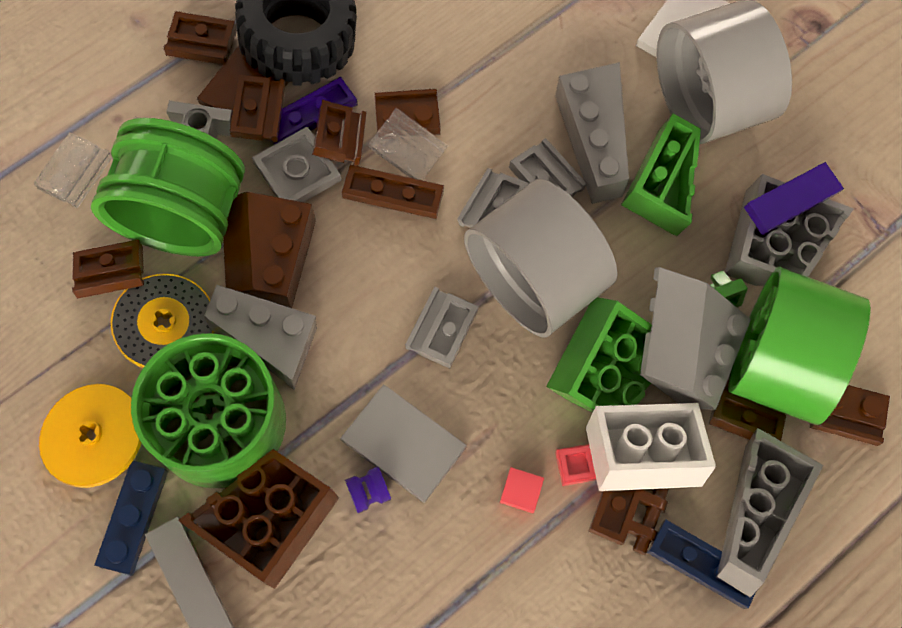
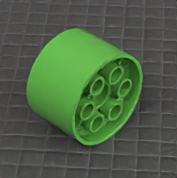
M777 267L765 283L750 314V323L730 372L728 391L811 424H822L839 403L860 358L870 322V301L857 294Z
M208 333L195 334L168 344L146 363L137 378L132 393V422L143 446L179 478L196 486L226 488L237 480V476L248 469L274 449L278 452L284 438L286 429L285 406L266 365L254 350L241 341L229 336ZM228 365L237 366L236 368L230 369L226 372ZM215 366L214 371L210 375L205 377L199 376L201 369ZM192 374L193 377L187 381L185 378ZM235 381H247V385L242 391L238 393L230 391ZM181 383V391L175 396H169L174 388ZM206 392H215L216 394H215L214 396H213V395H207V396H205L204 393H206ZM197 397L200 398L197 403H193ZM267 399V410L247 408L245 405L248 402ZM212 407H216L219 412L214 413L213 419L209 420L205 414H210ZM242 415L247 416V421L243 427L239 429L230 428V423L236 422ZM181 418L180 428L175 432L167 433L168 423L173 419ZM208 434L214 435V442L210 447L198 449L200 441L204 440ZM232 437L243 450L230 458L224 440L227 442ZM188 439L189 446L182 462L174 458L173 455Z

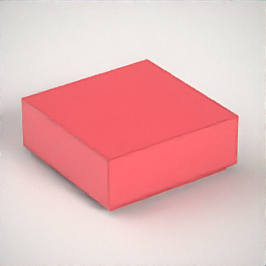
M589 444L555 451L562 486L596 480Z
M510 467L500 503L534 514L544 478Z

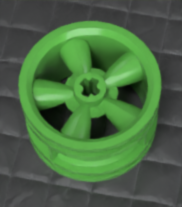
M135 118L121 124L116 136L117 139L114 141L111 149L113 162L109 173L99 181L96 190L97 194L91 203V210L95 217L114 232L130 240L139 239L142 245L160 251L195 257L210 256L219 252L223 243V236L226 234L228 227V214L233 200L238 196L240 183L245 174V166L239 156L216 138L177 122L157 118Z

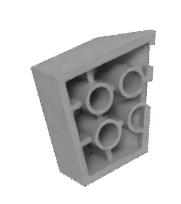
M762 174L746 190L725 273L736 279L742 278L744 282L754 286H764L777 267L808 277L823 256L824 250L830 241L835 238L840 230L839 228L854 208L828 199L762 235L744 209V206L748 202L785 183Z
M657 267L655 268L653 280L658 281L656 298H651L649 311L654 312L651 332L646 333L640 375L679 404L698 403L700 409L716 410L751 319L708 283Z

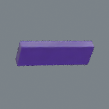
M342 77L282 108L278 142L272 141V143L275 145L306 127L310 131L314 130L317 125L318 112L322 100L351 108L357 106V98Z
M824 162L748 202L744 209L763 235L839 194L844 188L827 163Z

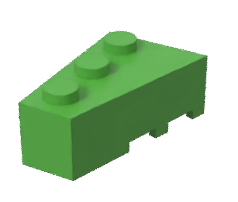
M672 113L659 129L621 206L675 236H678L692 223V213H690L692 196L695 194L693 181L694 171L698 164L701 129Z

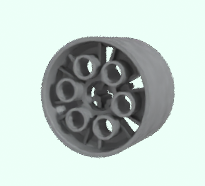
M739 0L668 23L662 28L657 42V69L663 96L671 115L674 113L701 129L700 144L777 119L784 114L789 105L792 91V71L789 54L777 23L768 10L755 0Z
M536 179L467 230L464 235V243L469 258L488 290L511 317L525 329L539 337L545 338L550 336L610 288L617 280L615 258L596 223L572 196L547 180Z

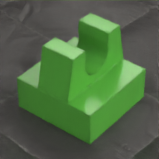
M724 270L712 274L710 279L713 284H710V286L735 307L742 306L748 290L742 278L731 281Z

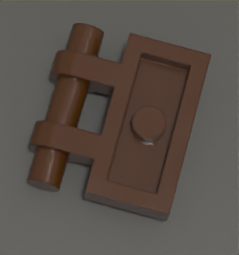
M669 488L654 489L652 494L643 489L603 491L588 532L621 546L624 544L627 534L630 533L637 537L632 550L646 555L650 543L654 542L658 533L655 528L661 513H665L668 504L665 499ZM638 503L647 507L642 524L633 520Z

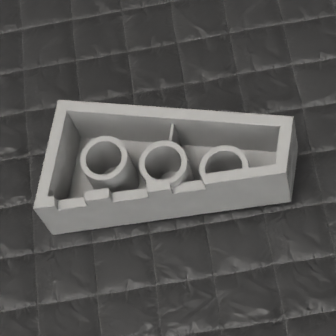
M620 62L559 76L555 97L583 179L587 183L586 188L592 204L623 197L629 181Z
M758 428L745 446L717 574L718 578L749 597L766 580L824 466Z

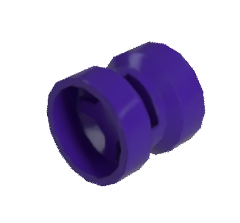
M378 466L368 470L365 476L360 478L353 476L345 480L358 513L368 510L370 504L375 502L382 504L391 500ZM364 481L371 496L370 499L367 498L362 482Z

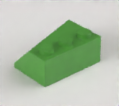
M597 297L589 304L546 387L592 413L595 406L637 405L645 397V390L651 384L640 373L646 333L651 332L652 324L616 300Z

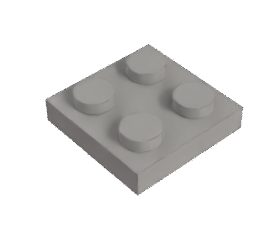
M308 127L252 157L255 166L278 198L305 202L342 181L341 174L330 159L312 155L315 137Z

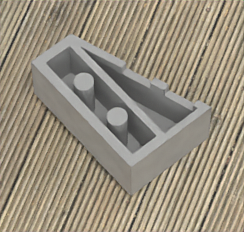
M216 285L204 315L209 329L216 334L229 336L246 344L262 359L268 371H271L295 390L317 330L316 316Z

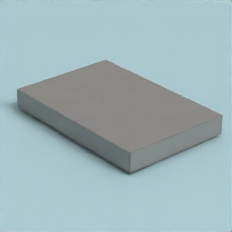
M384 384L340 438L343 443L375 467L378 466L380 471L424 504L467 448L465 443Z

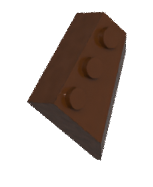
M248 191L240 193L232 202L227 218V231L223 236L226 288L292 308L316 223L312 204Z
M273 449L237 476V480L221 492L216 491L206 499L207 502L193 513L188 512L178 521L260 581L275 589L339 497L331 487Z

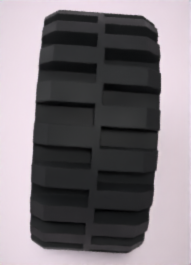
M236 0L235 18L240 51L246 57V62L254 69L258 67V73L266 78L272 76L274 81L284 79L287 82H293V86H302V82H310V85L320 82V78L325 77L327 80L336 75V69H343L348 63V58L353 54L357 21V8L354 0ZM300 15L317 21L321 26L313 31L298 34L282 31L273 26L272 23L285 16Z

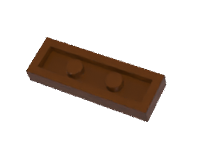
M350 164L342 189V198L437 219L444 193V185Z

